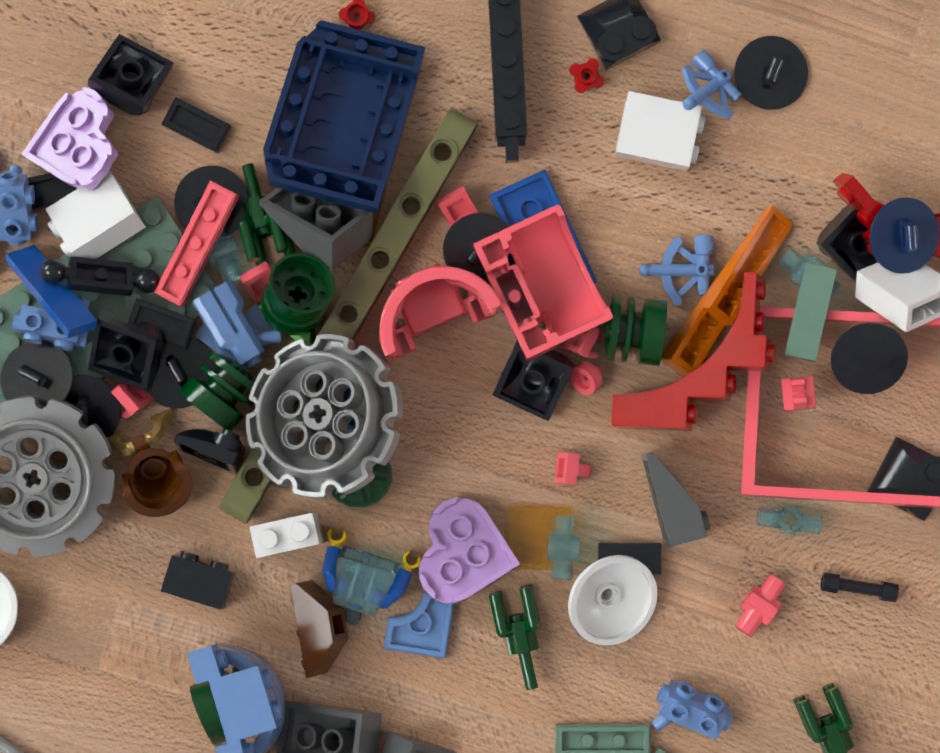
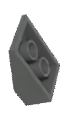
M279 188L274 189L260 200V206L305 254L319 258L331 270L372 239L373 213Z
M653 452L641 455L664 545L671 547L706 538V530L710 529L706 511H700L699 505Z
M285 701V720L278 737L277 753H378L382 713Z

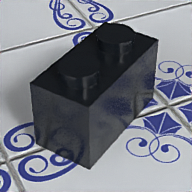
M183 550L180 555H172L161 592L216 609H224L235 572L228 570L229 564L211 560L209 565L198 561L199 555Z

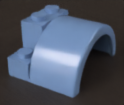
M215 644L187 653L195 683L200 684L209 681L227 743L215 747L216 753H267L281 733L286 712L284 691L272 667L256 653L235 645ZM230 664L240 671L225 675L224 669L228 668ZM258 734L253 744H246L245 738Z

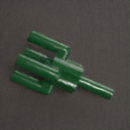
M254 164L243 165L242 170L250 198L242 203L246 219L240 220L238 227L247 261L249 263L255 262L256 266L265 261L268 264L262 238L273 236L277 253L284 252L285 256L297 253L294 241L260 206V200L266 195L262 196Z
M532 584L520 586L519 589L525 613L507 616L502 592L489 593L497 635L500 638H505L508 655L518 654L526 690L538 688L530 651L539 649L536 631L540 628V619Z
M834 683L822 687L832 713L818 719L815 716L809 699H806L805 695L794 698L793 702L808 736L813 742L820 744L823 753H847L855 746L849 734V731L853 728V721L838 687L834 686Z

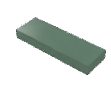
M810 263L805 264L784 356L816 363L837 269Z
M555 724L556 753H650V724Z

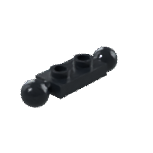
M70 256L68 267L60 260L49 259L42 264L40 270L41 277L49 284H57L63 279H68V290L131 296L133 286H136L142 293L149 294L155 291L160 281L159 275L152 269H143L137 274L133 273V263L73 256Z

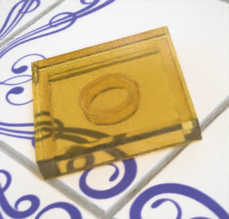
M508 507V546L520 563V566L515 569L571 570V507Z

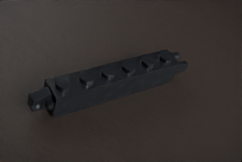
M488 0L495 142H497L498 147H505L506 163H519L518 146H526L525 140L527 139L520 0Z

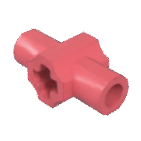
M769 574L760 588L753 586L739 607L744 612L735 624V627L752 638L761 623L767 626L782 604L777 599L786 587V584Z

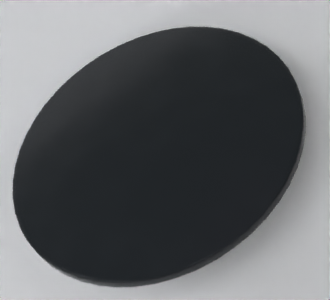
M764 36L751 41L742 49L735 63L734 76L738 90L749 103L762 109L776 110L792 104L799 98L807 83L808 68L802 52L795 44L782 37Z
M203 166L188 173L178 185L174 199L175 212L179 222L186 229L210 181L240 195L219 239H222L234 233L239 228V221L246 218L242 203L247 201L248 193L240 178L230 170L220 166Z
M473 213L460 218L450 227L444 239L443 256L446 265L474 273L490 285L473 244L509 226L500 218L487 213ZM511 253L508 254L509 266L515 264Z
M874 322L862 323L845 331L836 341L831 353V367L836 379L848 390L859 394H875L893 386L903 375L908 361L907 347L899 333L887 325Z
M190 337L186 349L163 341L158 367L151 385L146 391L154 398L155 402L165 407L185 408L192 406L193 404L179 392L191 376L203 382L209 378L199 366L204 363L213 371L215 370L214 362L207 357L210 352L200 341L193 337Z
M42 341V344L26 342L18 346L5 360L0 376L1 389L6 400L20 396L35 395L37 396L38 403L42 406H47L51 398L64 401L70 392L73 382V370L68 356L63 350L54 347L53 343Z
M87 375L73 376L70 392L64 401L83 411L81 422L85 426L96 423L106 438L110 437L118 426L121 413L120 403L111 393L113 389L96 377Z

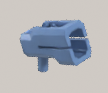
M230 279L214 288L212 293L209 291L198 297L192 304L218 348L230 352L239 366L245 365L246 369H249L263 360L261 354L265 350L262 345L280 343L281 336L277 330L259 333L255 327H250L241 312L244 301Z

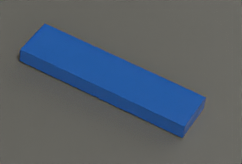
M35 245L7 253L6 262L67 338L97 328L95 317L72 290H68V285L64 280L57 284H49L43 280L40 270L42 264L47 259Z

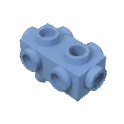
M12 165L9 171L0 174V241H8L12 246L25 244L28 240H31L33 232L38 231V214L32 212V204L35 201L34 186H29L28 175L22 174V168L18 165Z
M79 297L85 307L88 308L91 303L84 297ZM22 304L20 313L17 312L12 323V330L23 335V340L35 344H42L43 340L53 342L54 347L65 351H72L73 347L83 349V347L88 346L91 338V331L67 338L45 309Z
M671 679L668 685L663 683L658 692L656 701L660 702L659 716L652 723L660 731L671 722H674L676 725L687 727L716 740L722 730H728L733 719V713L728 711V703L723 702L717 695L702 693L685 681L677 682Z

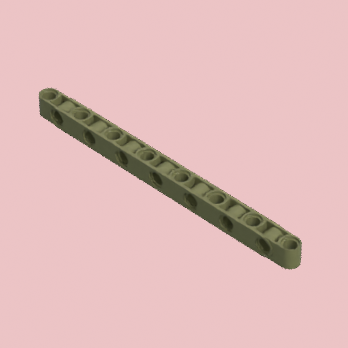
M450 108L318 335L333 334L355 340L479 124L478 122ZM440 147H446L452 154L448 160L439 161L435 158L434 152ZM409 200H415L421 206L420 211L415 215H408L403 211L404 204ZM380 253L386 254L389 257V264L383 269H377L372 265L373 257ZM347 307H353L358 311V317L352 323H345L341 320V313ZM320 379L316 384L317 392L322 389L323 379ZM299 400L293 405V413H296L300 408ZM253 448L219 506L220 510L244 524L248 523L272 483V480L258 465V459L262 455L261 450ZM254 468L259 469L263 474V481L258 486L250 485L247 480L248 472Z

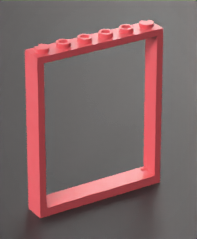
M760 307V312L764 313V319L793 320L795 308ZM828 310L825 322L859 324L874 322L894 325L876 312ZM940 317L919 327L940 328ZM748 371L741 496L940 508V497L755 485L761 371Z

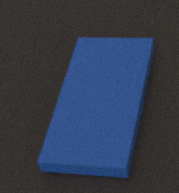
M546 170L489 195L498 217L509 227L555 205H560L594 284L597 283L596 277Z

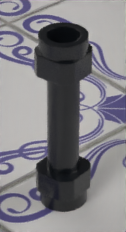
M823 572L820 590L838 593V590L877 596L882 601L896 602L899 585L881 581V584L844 579L840 578L839 574Z

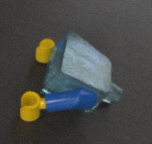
M332 527L327 533L331 546L327 547L322 572L328 590L333 593V602L336 605L345 607L346 623L357 625L360 623L363 613L375 616L379 608L387 609L403 596L412 577L410 572L420 565L421 556H418L415 565H409L406 562V556L410 550L405 552L401 558L403 567L399 568V562L344 545L348 539L345 529L340 540H333L334 528Z

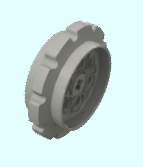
M320 334L316 336L313 345L303 339L287 345L274 355L275 367L272 370L263 368L251 389L249 400L255 403V410L246 415V432L249 445L253 449L261 450L262 455L258 459V465L263 472L277 485L287 487L292 483V491L295 494L311 498L328 499L332 497V492L335 488L339 493L346 495L353 493L374 479V465L377 463L384 466L387 465L395 452L400 439V433L394 430L393 425L396 420L403 418V401L399 385L391 381L387 382L386 378L391 369L375 351L364 345L359 346L355 350V341L350 338L333 334ZM320 379H323L322 389L317 392L316 384ZM350 388L351 396L344 402V392ZM299 400L300 408L296 413H293V405ZM355 419V429L349 433L348 424ZM301 431H304V440L298 445L297 437ZM331 440L332 449L328 454H325V445Z
M35 395L5 400L0 404V456L9 457L13 466L11 470L0 468V550L16 555L21 550V547H27L30 549L31 556L44 557L64 552L68 547V538H74L77 542H82L93 533L104 518V513L100 511L99 505L109 504L113 499L116 486V469L107 466L104 462V459L112 453V449L96 423L85 426L81 422L83 411L68 402L51 398L47 406H42L38 403L37 396ZM29 437L37 441L39 446L37 452H29L24 448L25 438ZM61 451L65 453L68 458L67 465H57L52 458L53 452ZM33 470L38 471L37 477L39 479L35 483L30 481L31 475L28 474ZM59 482L66 483L71 489V494L66 497L60 496L56 491V484ZM3 487H9L14 490L16 494L14 501H7L2 497L1 489ZM33 500L42 502L45 507V513L35 514L30 508V502Z

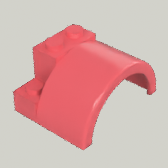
M555 205L473 244L487 274L488 281L503 304L502 311L527 361L556 348V345L613 318L609 306L607 307L601 298L581 258L560 205ZM509 253H511L512 258L515 262V264L509 266L508 262ZM542 324H544L546 330L544 331L539 327Z
M436 264L394 283L396 288L391 290V295L383 308L380 320V336L377 339L385 358L390 362L417 350L412 338L466 314H469L474 325L501 313L503 304L494 289L474 273L461 268ZM458 287L467 290L468 292L466 293L469 298L463 300ZM399 313H401L406 325L401 328L396 323Z

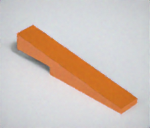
M774 206L766 208L663 351L661 361L680 376H687L700 367L724 326H732L737 318L743 300L744 272H757L762 277L794 225Z

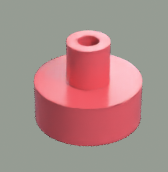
M582 362L573 369L570 375L571 383L581 394L591 395L602 385V369L599 365Z

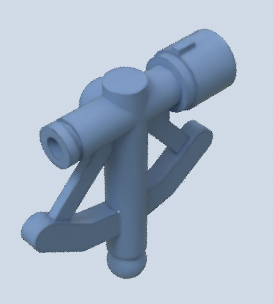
M704 49L691 61L700 72L693 71L690 65H686L682 69L686 86L692 93L683 101V107L686 110H692L697 105L702 104L710 112L725 119H730L734 113L728 108L726 96L734 103L742 93L730 82V73L725 69L720 71L715 66L717 64L715 60ZM696 78L708 80L709 82L700 87ZM718 90L720 104L710 98Z
M712 235L695 236V254H691L681 246V238H674L663 255L662 264H651V266L642 264L639 267L640 275L661 276L664 291L675 306L682 304L681 297L697 281L698 295H704L710 288V276H714V264H710V255L715 251ZM678 251L693 264H672V259ZM671 276H693L678 292L673 287Z

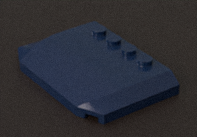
M320 20L316 24V28L307 37L304 35L296 44L264 144L263 157L269 185L378 214L421 71L425 47Z

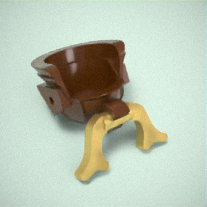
M170 408L159 415L149 418L154 427L147 434L140 435L129 442H124L125 438L121 431L116 432L111 437H107L111 449L116 450L121 456H130L137 452L128 465V472L122 474L124 482L122 488L123 497L128 506L144 516L160 517L177 511L188 501L193 488L191 474L184 465L177 450L169 453L163 450V448H150L151 445L156 444L162 439L167 423L174 417Z

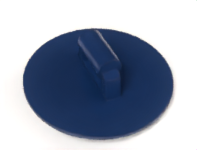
M907 197L898 198L885 204L875 215L869 233L870 248L877 262L885 269L901 274L911 273L923 267L933 256L939 240V226L932 210L922 201Z

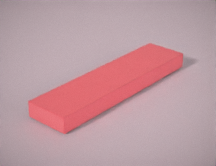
M212 181L209 182L154 293L181 307L185 306L240 195Z

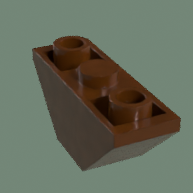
M313 580L290 584L292 591L291 602L295 609L297 621L296 633L300 640L302 652L301 664L305 670V676L310 678L325 674L329 671L349 638L344 607Z

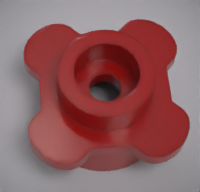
M353 0L346 8H342L339 11L340 20L345 21L349 28L361 31L364 26L373 24L376 19L375 13L368 10L364 0ZM358 13L360 18L356 19L354 15Z
M591 58L587 63L580 65L574 63L571 65L569 72L574 76V89L578 93H584L586 90L594 87L601 88L603 86L604 78L599 74V62L596 59ZM585 73L590 75L588 79L584 78Z

